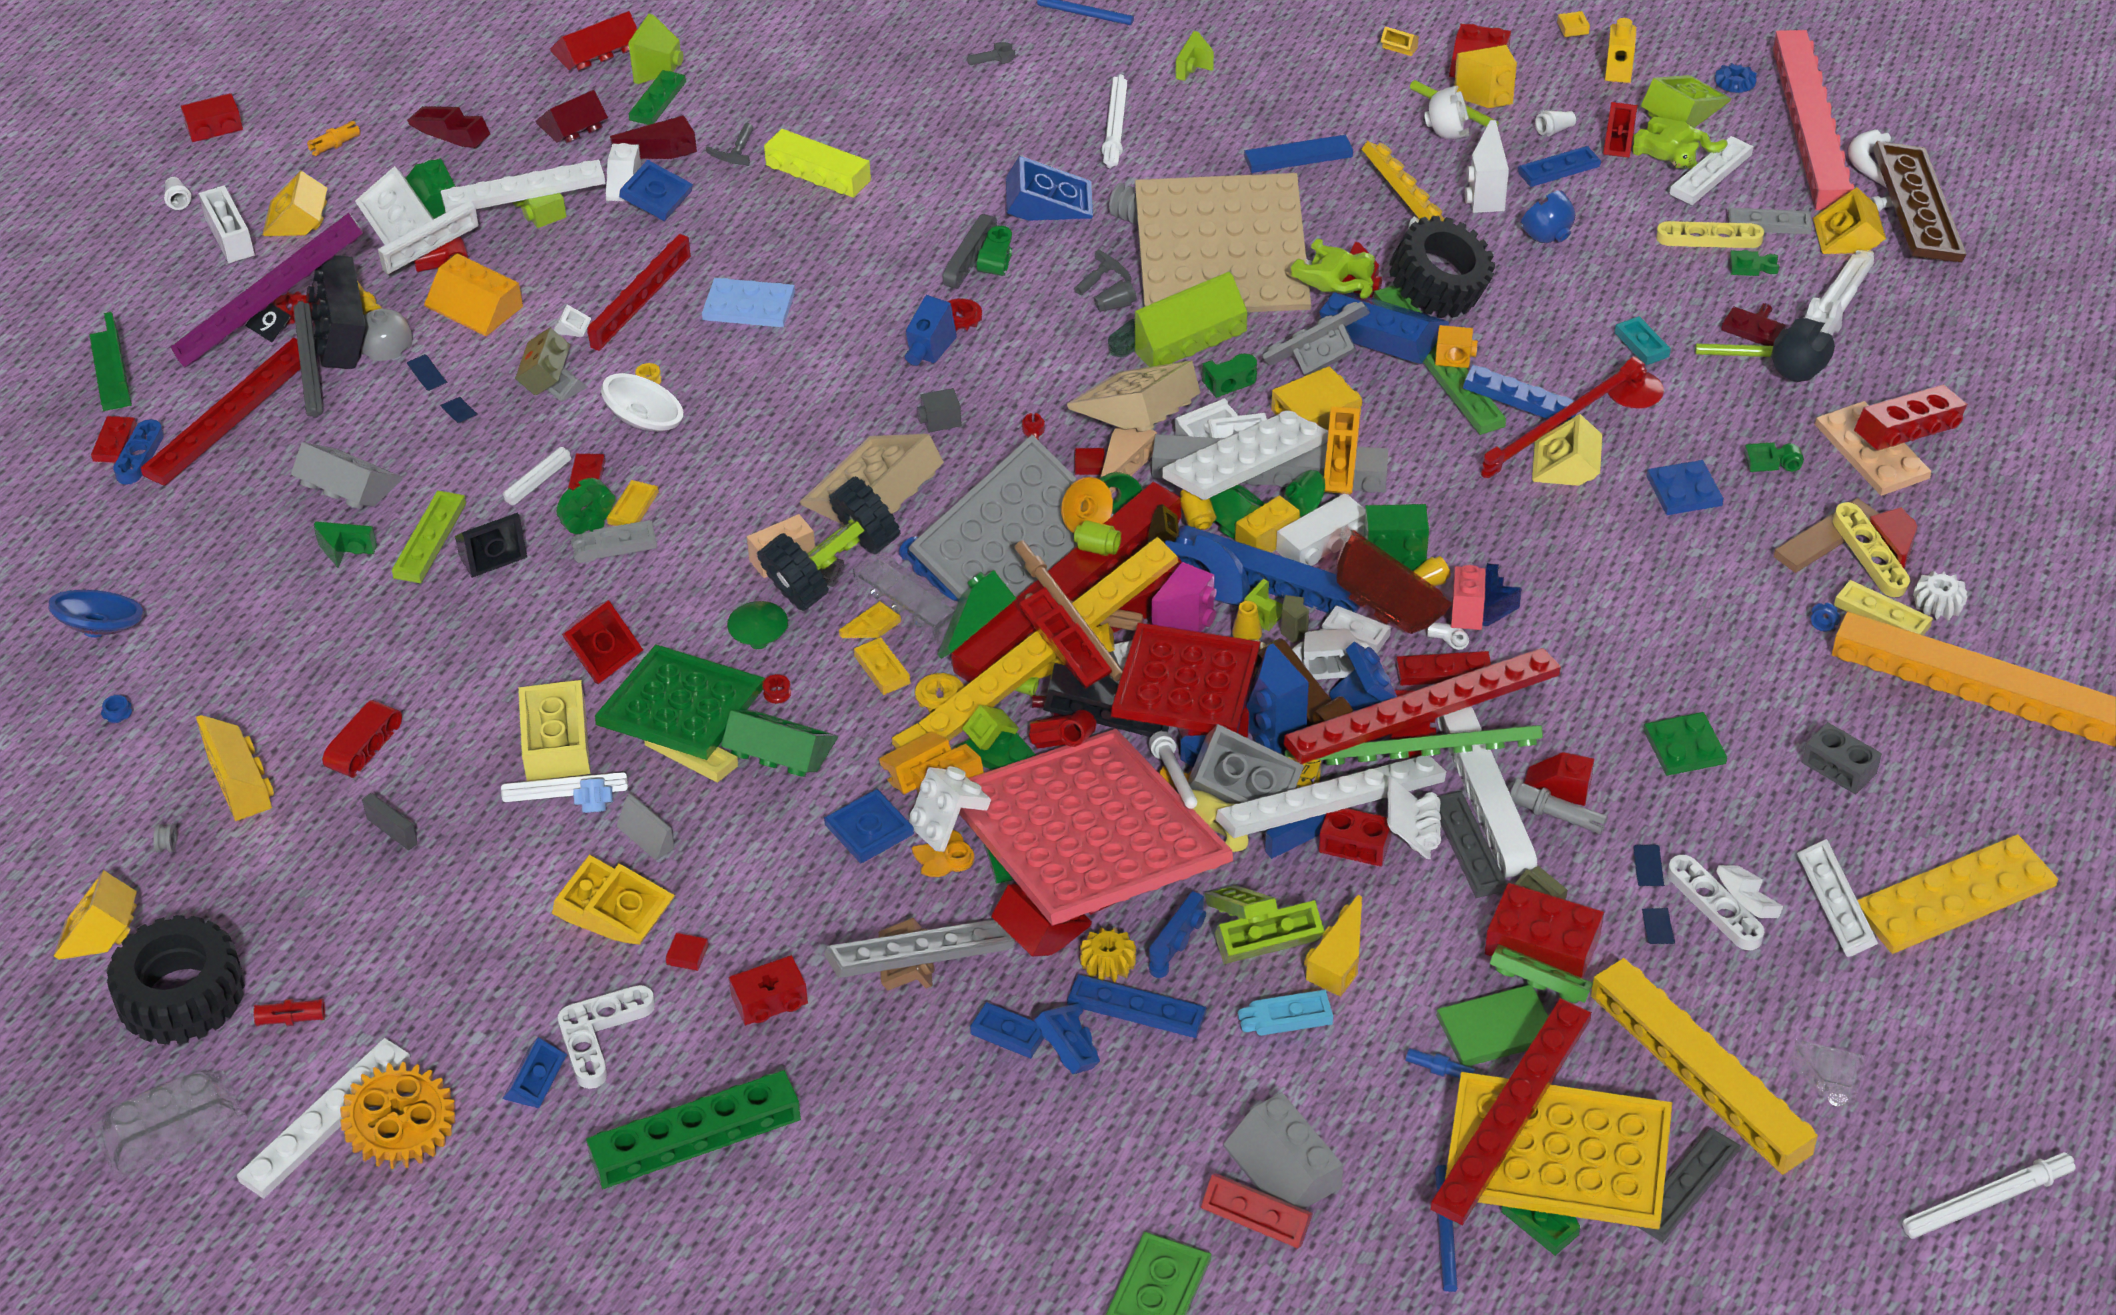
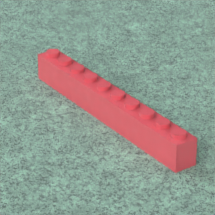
M1807 30L1776 31L1773 46L1775 61L1815 210H1825L1852 191L1854 185L1849 182V167H1845V152L1840 150V135L1835 132V118H1831V103L1826 100L1827 89L1826 86H1822L1823 76L1822 71H1818V57L1813 54V40H1809Z

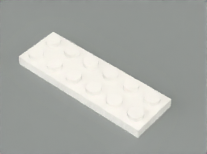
M1283 411L1270 419L1261 421L1257 425L1241 430L1233 436L1222 439L1209 447L1200 449L1185 458L1178 459L1174 463L1163 467L1162 478L1206 500L1327 443L1328 430L1318 426L1315 422L1298 416L1293 411Z

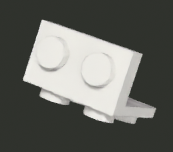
M949 766L947 769L928 767L925 778L921 783L915 806L910 813L909 822L914 827V831L938 852L945 851L961 808L987 811L991 802V798L981 790L982 787L970 781L965 776L966 773L957 767Z

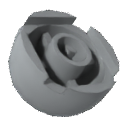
M376 309L364 315L366 327L359 351L362 355L365 354L375 361H386L401 356V352L406 348L409 350L412 346L413 337L410 326L399 312L391 309Z

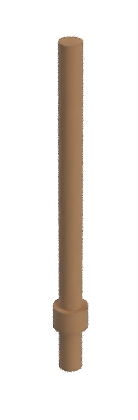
M1019 541L1014 548L1025 561L1027 571L1032 577H1037L1043 587L1047 588L1058 605L1064 607L1075 624L1078 622L1112 669L1111 677L1114 681H1119L1123 670L1046 570L1047 565L1038 555L1035 556L1025 541Z

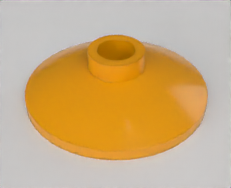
M1084 477L1075 481L1067 489L1061 506L1062 519L1067 529L1075 534L1077 526L1082 525L1085 520L1104 524L1110 519L1112 514V494L1108 486L1100 479Z

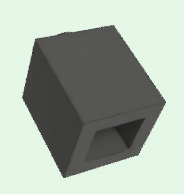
M954 388L920 394L921 406L917 407V415L920 424L925 423L928 433L962 426L961 406Z

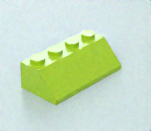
M1226 272L1136 310L1135 353L1149 367L1172 364L1246 332L1247 309L1233 275L1230 272Z

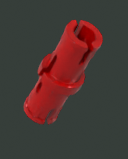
M285 999L284 1003L254 1005V1022L256 1026L286 1023L287 1026H294V1022L325 1020L324 999L294 1002L293 999ZM304 1011V1012H298V1013L276 1014V1013H282V1012Z

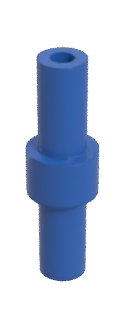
M1409 1048L1406 1055V1062L1431 1069V1073L1445 1077V1074L1460 1078L1461 1072L1475 1074L1476 1071L1474 1068L1452 1062L1450 1057L1438 1053L1433 1056Z

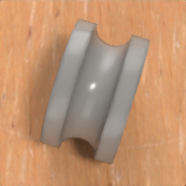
M156 824L153 836L155 851L161 853L164 849H167L168 852H175L178 840L176 825L168 824L167 827H164L163 824Z

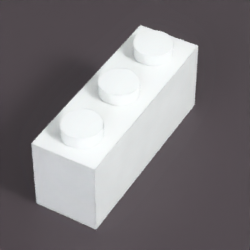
M225 185L200 192L199 197L204 217L227 262L232 263L255 256L249 230Z
M1342 494L1278 530L1276 551L1285 558L1313 566L1326 555L1332 552L1336 553L1347 543L1354 539L1359 540L1364 536L1365 508L1348 494Z

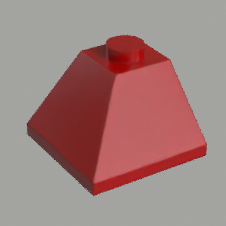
M609 600L592 607L572 622L562 633V636L596 684H600L643 651V648Z

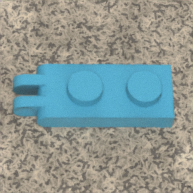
M1326 990L1256 1000L1251 1002L1249 1007L1242 1008L1237 1012L1238 1018L1241 1021L1242 1031H1256L1261 1036L1333 1024V1013Z

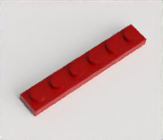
M678 234L636 276L628 287L623 289L620 295L589 324L587 334L589 336L590 348L600 351L691 257L688 236Z

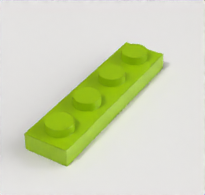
M437 490L392 568L393 579L422 583L466 505L465 495Z
M1237 885L1204 893L1208 906L1218 909L1219 912H1226L1229 916H1238V919H1248L1249 923L1267 920L1269 913L1278 911L1274 897Z

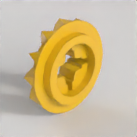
M946 673L931 674L918 682L915 688V699L918 700L920 707H927L929 713H931L964 688V685L953 675ZM938 688H941L944 697H937L936 692H938Z

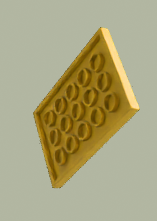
M1461 1072L1445 1180L1508 1082V1078ZM1550 1085L1478 1200V1203L1659 1230L1672 1102Z

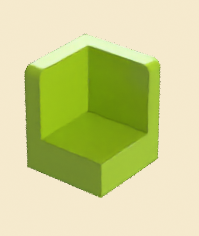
M1262 579L1244 598V601H1252L1257 605L1261 627L1270 631L1282 618L1283 604L1269 598V581Z
M979 705L962 729L980 749L988 750L1002 731L1016 734L1019 727L1002 709Z

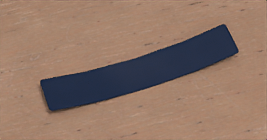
M426 354L407 362V365L427 391L448 383ZM460 396L440 405L457 423L477 415Z
M1634 845L1638 886H1665L1659 845ZM1668 908L1642 909L1648 943L1675 944Z

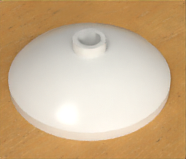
M619 373L608 376L602 384L601 394L607 407L620 420L634 428L656 432L667 431L676 428L683 418V409L679 401L668 390L649 379L637 375Z

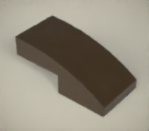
M1163 504L1157 506L1153 515L1148 535V544L1156 537L1164 543L1166 540L1176 542V538L1180 537L1177 515Z

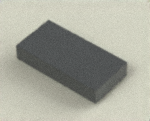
M369 793L362 799L367 820L407 850L417 845L412 822L374 794Z

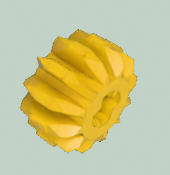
M1101 926L1099 934L1089 931L1087 940H1083L1080 946V963L1082 968L1086 969L1089 977L1098 975L1100 980L1110 977L1115 983L1118 975L1127 978L1129 969H1134L1136 964V945L1134 941L1130 940L1128 932L1118 934L1116 927L1111 931H1105Z

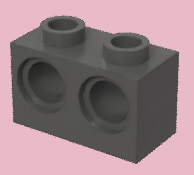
M1827 722L1806 743L1802 763L1856 795L1877 774L1882 753Z

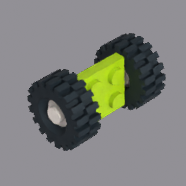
M856 476L829 495L830 504L833 506L832 509L838 514V519L844 525L809 553L803 551L797 542L794 543L793 539L790 536L787 537L785 533L778 535L757 552L758 560L761 562L762 568L766 570L767 576L773 580V584L776 588L780 589L782 595L785 598L787 597L792 604H795L799 610L806 611L828 593V584L822 578L823 575L819 569H825L836 561L835 554L837 552L848 551L860 542L861 546L864 549L867 548L868 552L877 554L901 534V531L898 529V523L894 521L895 517L888 511V506L883 504L881 497L875 494L869 485L866 486L865 481L859 480Z

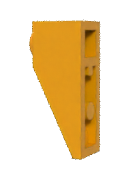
M1331 406L1324 471V492L1352 494L1360 428V409Z

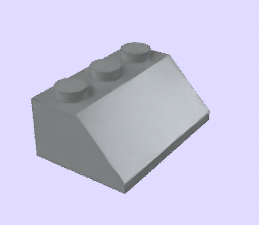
M306 442L301 443L290 474L301 479V485L312 489L320 487L324 489V495L335 499H340L341 496L347 499L345 504L358 509H362L363 505L374 507L403 479L400 475L339 449Z
M1283 1092L1253 1107L1223 1144L1226 1151L1260 1192L1299 1208L1305 1209L1342 1188L1343 1164Z

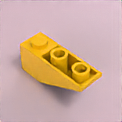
M1357 895L1350 905L1346 904L1342 908L1338 921L1333 927H1327L1322 936L1321 943L1316 949L1311 948L1304 961V966L1307 967L1306 980L1340 997L1358 975L1362 896Z

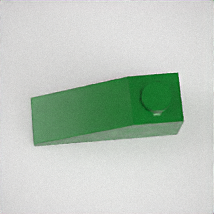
M994 570L985 576L980 572L967 582L970 588L961 595L937 655L941 659L951 654L1017 599Z

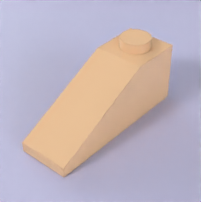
M1117 427L1111 436L1101 477L1112 472H1122L1132 476L1153 456L1155 434L1157 432L1152 429L1138 432L1137 428L1123 429ZM1117 487L1109 488L1111 494L1118 489Z

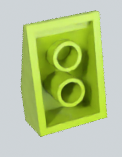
M1691 75L1656 77L1652 79L1641 107L1648 110V115L1651 117L1685 121L1695 128L1729 103L1732 98Z

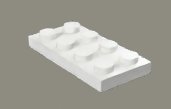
M395 166L355 200L384 245L434 220L403 174Z

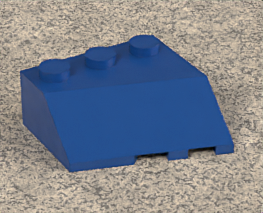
M1273 643L1267 646L1250 686L1246 701V707L1249 711L1248 732L1255 739L1256 743L1285 756V751L1288 750L1283 744L1285 735L1304 729L1307 725L1309 682Z

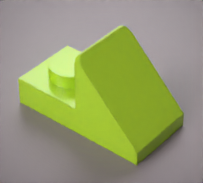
M1197 31L1192 32L1176 58V79L1186 81L1190 73L1195 72L1196 67L1214 70V51Z

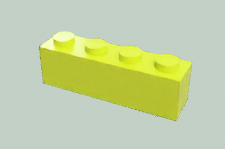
M781 129L764 145L767 166L789 173L794 177L813 182L815 185L829 188L839 194H845L854 198L871 181L869 160L785 129Z

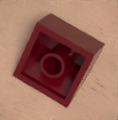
M592 90L550 108L535 122L556 143L565 140L566 144L579 139V133L585 130L590 134L603 128L601 123L608 119V116L595 90Z

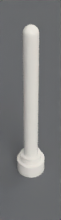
M1156 732L1149 740V748L1156 758L1163 760L1185 806L1188 809H1193L1197 806V799L1174 755L1176 750L1175 741L1168 732Z

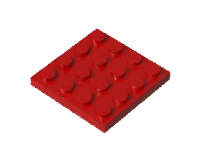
M1138 622L1113 701L1111 717L1208 733L1219 724L1238 733L1256 668L1261 642Z

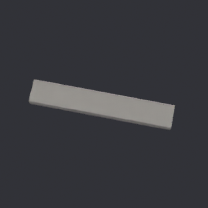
M987 920L830 945L826 947L824 956L837 977L842 978L1006 951L1013 948L1015 940L995 920Z

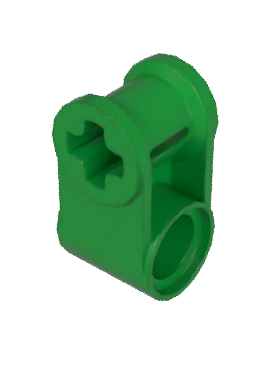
M994 226L988 231L983 247L978 254V272L1005 276L1006 273L1004 271H1007L1012 256V248L1010 247L1012 240L1011 229L1006 226Z

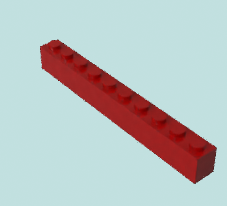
M1153 481L1104 523L1105 525L1113 526L1115 530L1121 532L1120 546L1115 555L1109 554L1104 556L1079 550L1077 546L1049 569L1048 573L1069 600L1074 601L1148 544L1150 525L1157 506L1161 504L1166 506L1177 515L1179 522L1182 515L1181 497ZM1039 580L1035 581L1016 597V600L951 653L954 673L970 683L1037 631L1021 610L1019 603L1025 600L1027 594H1034L1044 588Z

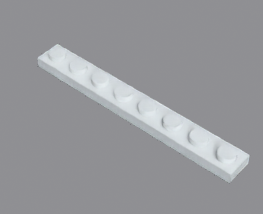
M1418 756L1217 810L1216 821L1233 838L1386 798L1388 793V777L1390 776L1406 790L1412 791L1444 782L1447 771L1432 757Z

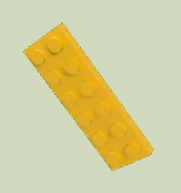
M2017 834L1857 901L1871 930L1891 954H1894L2053 888L2057 885L2058 878Z

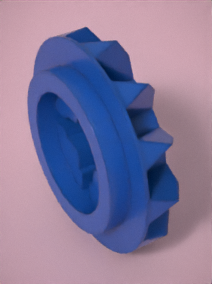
M1730 63L1729 66L1722 65L1719 70H1716L1715 82L1720 88L1729 92H1747L1755 87L1757 73L1753 72L1751 67Z

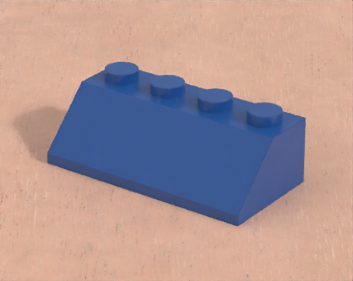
M1333 292L1319 312L1322 319L1326 316L1339 314L1350 303L1363 302L1370 313L1346 326L1353 343L1418 364L1423 363L1437 343L1439 325L1449 326V322L1371 297L1363 299L1360 298V294L1354 292L1346 294Z

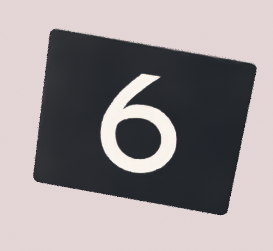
M270 303L266 309L251 317L245 326L273 343L291 315Z

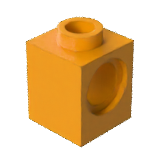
M1439 325L1435 365L1469 368L1470 357H1476L1478 340H1472L1473 328Z

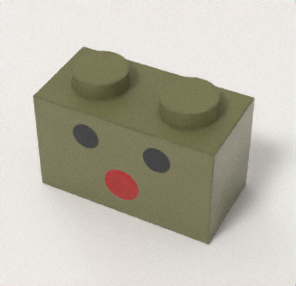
M549 327L527 342L515 379L533 395L540 394L558 382L570 344Z

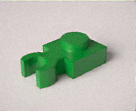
M1730 251L1731 275L1759 276L1760 271H1764L1767 274H1778L1779 264H1777L1778 255L1767 254L1761 257L1758 251Z

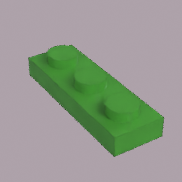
M1499 944L1490 961V964L1496 967L1495 970L1508 977L1517 975L1525 978L1530 986L1540 990L1552 989L1559 992V996L1562 999L1572 1003H1578V1001L1585 1003L1593 982Z

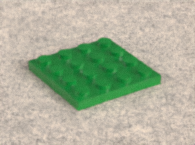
M655 644L596 713L595 725L708 760L723 741L730 710H748L763 691L762 685L765 678Z

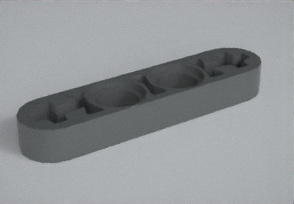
M981 214L944 270V286L959 289L970 272L969 267L972 268L976 263L988 231L992 227L997 226L995 216Z

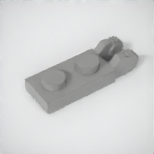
M650 520L595 529L593 532L575 535L571 539V545L575 549L573 556L577 563L657 548L654 528Z

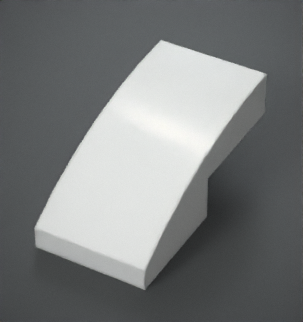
M1718 866L1716 872L1722 883L1744 908L1758 918H1779L1783 906L1758 892L1763 879L1740 866Z

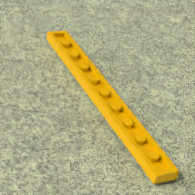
M1156 537L1072 604L1088 626L1094 629L1177 564L1178 557L1162 540ZM1036 631L921 720L919 725L927 733L932 731L950 741L963 731L962 728L979 705L994 707L1058 656L1039 632Z

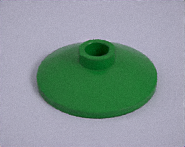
M1308 470L1296 477L1287 487L1283 498L1300 510V518L1314 511L1320 504L1325 491L1324 476L1316 470Z

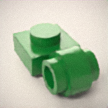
M1775 442L1745 444L1744 454L1750 472L1779 470L1780 464L1787 471L1794 472L1799 470L1804 462L1801 448L1793 443L1785 444L1780 449H1776Z

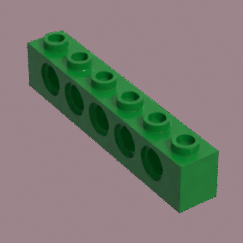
M785 1070L774 1074H766L751 1082L732 1086L725 1091L700 1097L693 1102L675 1108H668L661 1113L643 1119H636L629 1124L609 1131H601L594 1136L586 1138L589 1158L603 1190L800 1121L799 1100Z

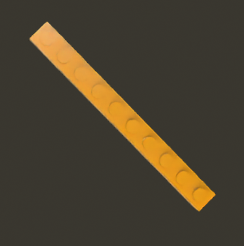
M1848 611L1836 634L1832 656L1841 658L1844 661L1854 662L1869 667L1874 671H1882L1900 677L1905 681H1913L1931 687L1936 691H1944L1962 697L1967 701H1975L1998 711L2009 712L2029 721L2043 723L2060 731H2067L2086 737L2091 741H2098L2116 747L2115 696Z

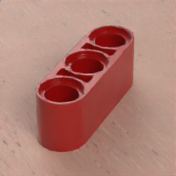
M374 700L368 701L327 746L322 758L324 767L351 778L356 777V772L361 771L376 754L374 751H379L394 734L392 731L399 729L402 722L401 711Z

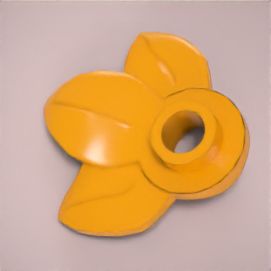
M955 830L952 831L944 852L935 851L929 844L912 847L915 859L923 864L921 874L928 877H942L952 871H965L973 865L975 860L973 850L967 843L963 842L962 835Z

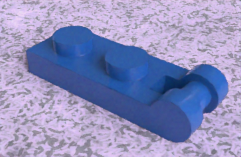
M1192 891L1150 946L1149 959L1151 961L1149 963V972L1153 977L1162 978L1169 973V961L1177 951L1182 952L1185 949L1193 929H1199L1202 926L1206 917L1203 895Z

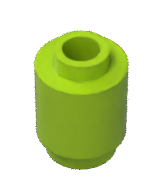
M1085 520L1082 525L1077 526L1074 542L1078 543L1079 550L1104 556L1109 554L1115 555L1120 546L1121 532L1115 530L1113 526Z

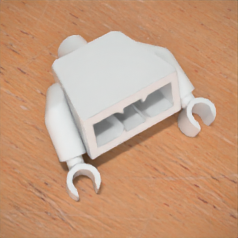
M1324 628L1319 631L1306 632L1304 642L1298 643L1292 650L1313 677L1319 680L1347 677L1355 668L1345 649L1354 641L1364 648L1370 647V645L1355 638L1348 629L1329 630Z

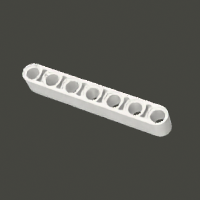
M1471 706L1437 718L1439 729L1444 731L1443 734L1482 730ZM1485 744L1472 745L1473 751L1454 753L1453 747H1448L1449 753L1454 754L1451 757L1459 776L1464 778L1461 781L1469 800L1473 799L1474 801L1471 804L1479 823H1483L1481 828L1488 845L1494 848L1491 849V852L1500 871L1503 870L1504 872L1502 873L1503 877L1519 876L1527 868L1529 870L1536 868L1537 858L1534 848L1491 750H1486Z

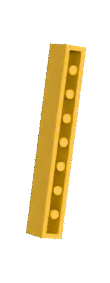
M1622 958L1594 976L1591 997L1778 1172L1784 1175L1813 1155L1818 1135L1812 1126L1802 1121L1793 1113L1785 1101L1777 1098L1770 1092L1761 1079L1753 1076L1746 1070L1739 1060L1722 1048L1709 1032L1699 1027L1685 1010L1680 1009L1668 998L1662 989L1652 984L1638 967H1634L1625 958Z

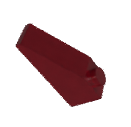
M684 115L610 136L611 147L612 144L621 143L639 145L640 159H674L697 152L695 132Z

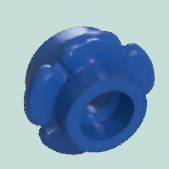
M1818 603L1812 608L1811 622L1817 630L1823 632L1830 631L1841 621V615L1837 612V607L1831 603Z
M110 696L102 704V718L107 719L110 723H119L131 716L132 705L124 696Z

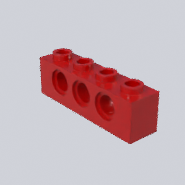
M1943 384L1863 407L1854 431L1878 451L1949 429H1955L1962 422L1963 413L1968 404Z

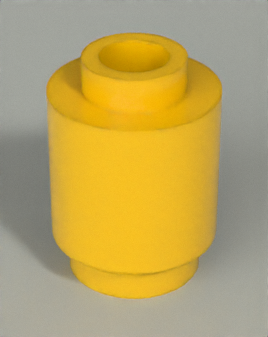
M1183 489L1180 492L1181 507L1188 526L1200 530L1210 528L1216 519L1210 498L1203 500Z

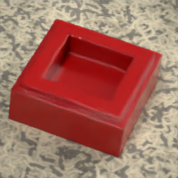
M1075 448V475H1101L1104 466V448Z
M676 933L666 955V964L698 971L709 946L708 939Z

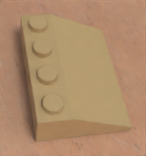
M1191 360L1117 372L1068 402L1067 406L1070 410L1123 429L1137 428L1138 432L1154 428V423L1166 420V415L1178 412L1179 407L1192 403L1191 399L1200 394L1193 361Z
M930 434L869 436L812 489L800 503L802 506L844 525L838 519V514L833 511L829 495L856 476L859 480L865 481L866 486L869 485L873 492L881 497V501L888 506V511L892 514L901 508V504L908 497L917 493L918 487L924 481L932 478L936 474L935 471L944 462Z

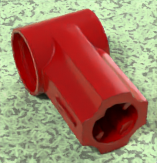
M457 237L414 260L416 271L420 272L439 268L457 253L469 259L464 240L461 237Z
M1086 710L1075 711L1072 715L1034 720L1030 723V740L1037 749L1060 745L1076 747L1095 732L1096 720ZM1074 724L1080 728L1081 732L1075 729Z

